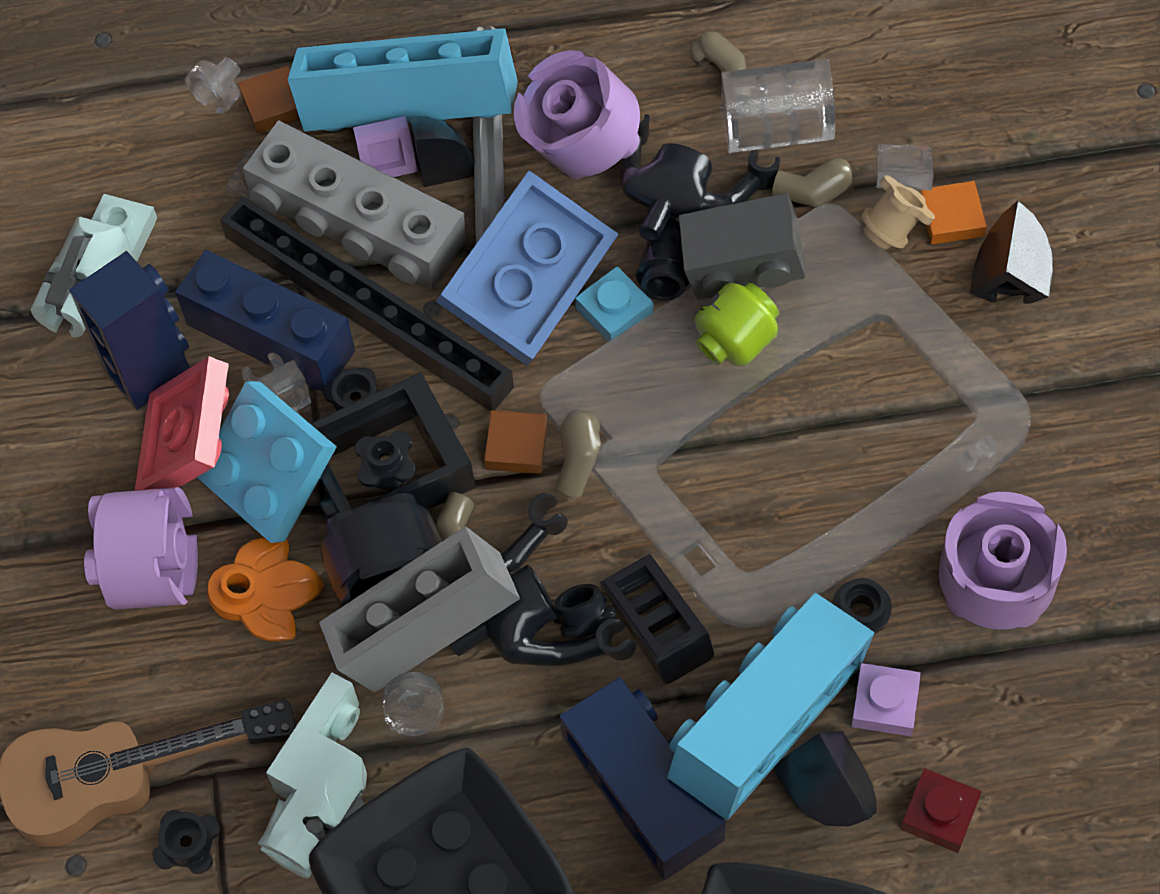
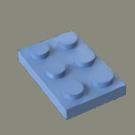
M528 171L436 302L528 366L610 248L618 233L534 173Z

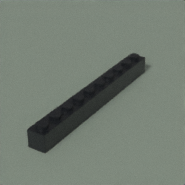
M243 196L220 219L225 237L488 410L495 411L514 388L512 370Z

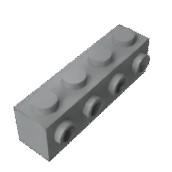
M279 120L242 168L249 197L258 207L268 213H276L278 211L294 219L304 231L313 236L321 237L325 235L341 243L347 252L358 259L368 260L370 258L388 267L395 277L408 284L417 282L433 290L466 242L463 212Z

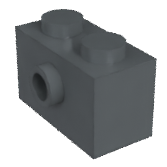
M788 193L679 215L684 271L697 300L713 298L728 283L745 286L750 282L758 287L776 288L787 284L789 281L806 278L799 222Z

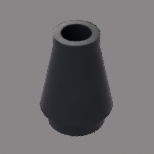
M669 218L657 241L647 240L636 272V279L641 285L642 291L651 299L658 301L677 299L689 285V280L684 271L680 222L673 218Z

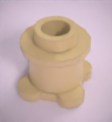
M885 175L879 182L881 187L886 190L885 194L873 209L866 208L861 214L862 220L866 224L863 231L873 243L883 249H889L891 246L904 248L908 243L907 234L916 223L921 221L926 225H930L935 219V215L928 209L925 204L926 199L918 191L911 187L908 188L897 182L894 178Z

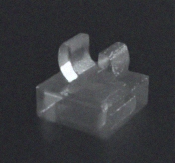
M272 352L267 355L273 370L272 372L261 378H256L248 366L241 371L244 383L246 381L261 382L295 412L312 403L305 378L294 360L284 364L281 357Z

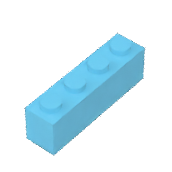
M505 28L301 47L296 50L288 76V83L304 132L316 130L339 131L344 128L362 126L406 116L408 123L409 117H431L445 121L453 118L476 116L492 118L500 114L512 113L518 83Z
M814 593L799 610L791 606L776 624L772 634L774 638L765 647L761 643H757L749 651L739 668L740 676L732 684L724 680L716 687L705 705L704 710L706 713L697 723L692 719H688L676 732L669 745V750L674 752L667 778L728 821L857 672L861 663H863L874 632L817 593Z

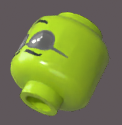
M748 282L745 286L728 283L695 315V324L701 335L695 341L696 345L716 365H720L725 360L732 365L744 367L777 336L778 325L775 318L779 315V310L769 296L753 283Z

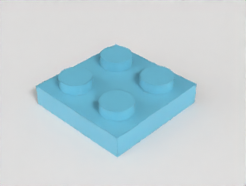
M246 381L219 431L222 449L215 467L197 478L270 543L285 542L337 446L264 384L256 381Z

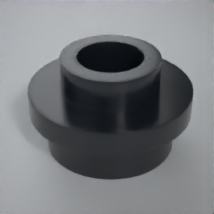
M859 578L846 582L836 591L832 602L833 605L872 630L874 634L880 632L887 625L891 616L892 604L887 591L870 579ZM857 603H864L871 608L872 613L866 617L857 616L851 611V607Z

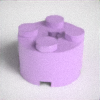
M574 50L562 51L551 55L535 66L528 75L532 82L525 91L524 96L518 92L514 103V122L518 133L532 148L571 179H580L599 174L615 165L620 159L630 157L638 148L639 135L637 132L640 123L638 101L633 92L595 57L586 56L581 51Z
M174 487L112 492L92 496L89 501L88 514L91 527L94 530V549L86 551L84 569L89 585H100L106 605L109 608L120 610L185 605L188 603L184 595H193L196 587L198 546L196 535H186L182 518L193 517L191 506L185 493L180 488Z
M992 492L978 497L977 502L963 510L961 508L953 516L947 529L940 559L939 581L946 598V604L954 615L985 628L998 630L1013 629L1033 625L1050 605L1065 565L1067 546L1065 535L1059 524L1055 525L1051 518L1044 513L1046 508L1036 500L1013 492Z

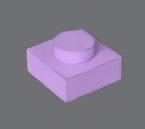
M406 116L353 127L361 162L391 177L418 172Z
M861 663L852 727L912 737L921 672Z

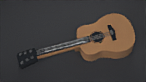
M285 699L242 710L243 716L141 745L131 728L122 722H108L82 732L55 728L30 731L9 744L0 761V797L12 824L30 843L43 847H56L70 843L109 816L128 814L142 808L148 802L150 796L149 772L155 770L159 764L244 740H249L250 744L287 741L296 728L291 705Z

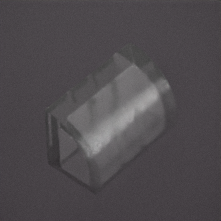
M829 59L721 72V114L728 152L734 153L834 140L835 102Z

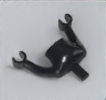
M645 114L644 120L639 123L637 132L639 135V145L637 150L630 157L621 159L620 182L623 193L629 199L650 208L639 228V234L648 241H657L670 216L679 218V215L745 202L757 190L773 188L777 172L780 170L781 159L776 157L775 163L772 166L760 167L757 165L759 150H752L748 157L747 173L726 192L711 193L706 190L708 179L712 173L711 161L703 153L690 147L675 143L663 144L653 160L641 168L642 145L647 142L649 137L650 116Z
M542 493L531 501L528 514L532 523L501 554L520 599L452 642L450 646L457 656H461L487 639H490L505 661L521 665L564 666L605 654L615 660L624 661L635 653L636 643L630 639L624 640L618 646L611 647L613 636L625 628V624L621 620L614 618L605 620L600 624L596 635L568 641L545 642L534 640L536 633L546 624L558 618L559 615L536 572L529 564L523 567L522 565L547 535H558L567 527L568 519L562 513L555 514L549 520L543 521L545 513L555 507L558 502L554 496Z

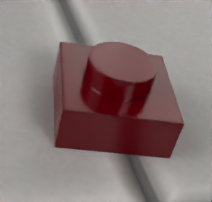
M924 768L903 819L901 830L959 853L982 791Z

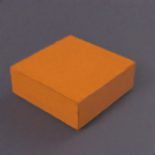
M975 181L921 189L920 194L926 199L925 204L935 215V219L931 224L926 225L931 245L985 237L987 225Z

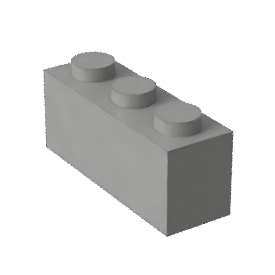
M465 526L319 623L337 670L375 693L518 601L520 597L500 552Z

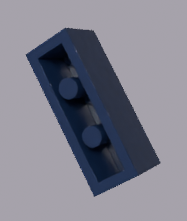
M126 250L69 289L105 373L136 410L148 403L149 393L190 368L184 351L190 348L189 344L175 325L179 321L176 311L164 296L169 292L168 287L151 264L148 263L141 267Z
M208 250L203 252L175 291L188 326L322 392L325 385L341 373L355 352L348 318Z
M619 677L559 716L563 739L664 881L725 841V820L723 817L667 778L674 752L669 750V745L674 736L666 740L653 723L658 720L656 711L641 690L637 689L632 693L621 677Z

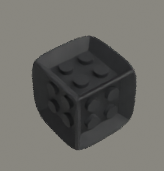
M468 747L450 752L426 764L360 807L330 830L309 854V865L322 894H575L554 853L511 792L490 766Z

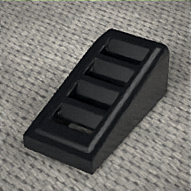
M651 554L644 556L600 582L608 599L664 684L676 681L714 657L715 653L708 631ZM651 581L655 585L630 601L625 597ZM660 602H666V604L660 606L659 608L648 613L647 615L641 618L639 617L641 613L647 611L648 609L659 604ZM675 620L679 622L655 637L652 635Z

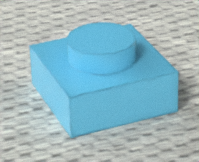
M618 266L575 297L576 309L611 345L653 314V301Z

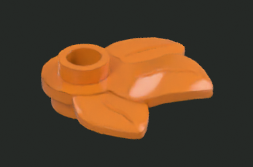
M261 537L243 545L236 555L234 564L222 566L211 575L207 586V598L219 616L231 621L241 620L253 636L266 641H288L295 639L296 636L295 620L291 612L315 600L323 592L325 583L309 566L294 560L287 561L289 555L287 539L285 542L270 543L266 538ZM237 585L245 588L247 591L237 594L230 591L227 586Z

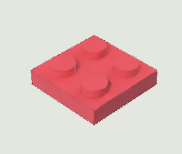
M208 356L149 393L135 491L179 488L215 467L222 449V441L219 438L221 416L229 397V391L226 387L228 363Z

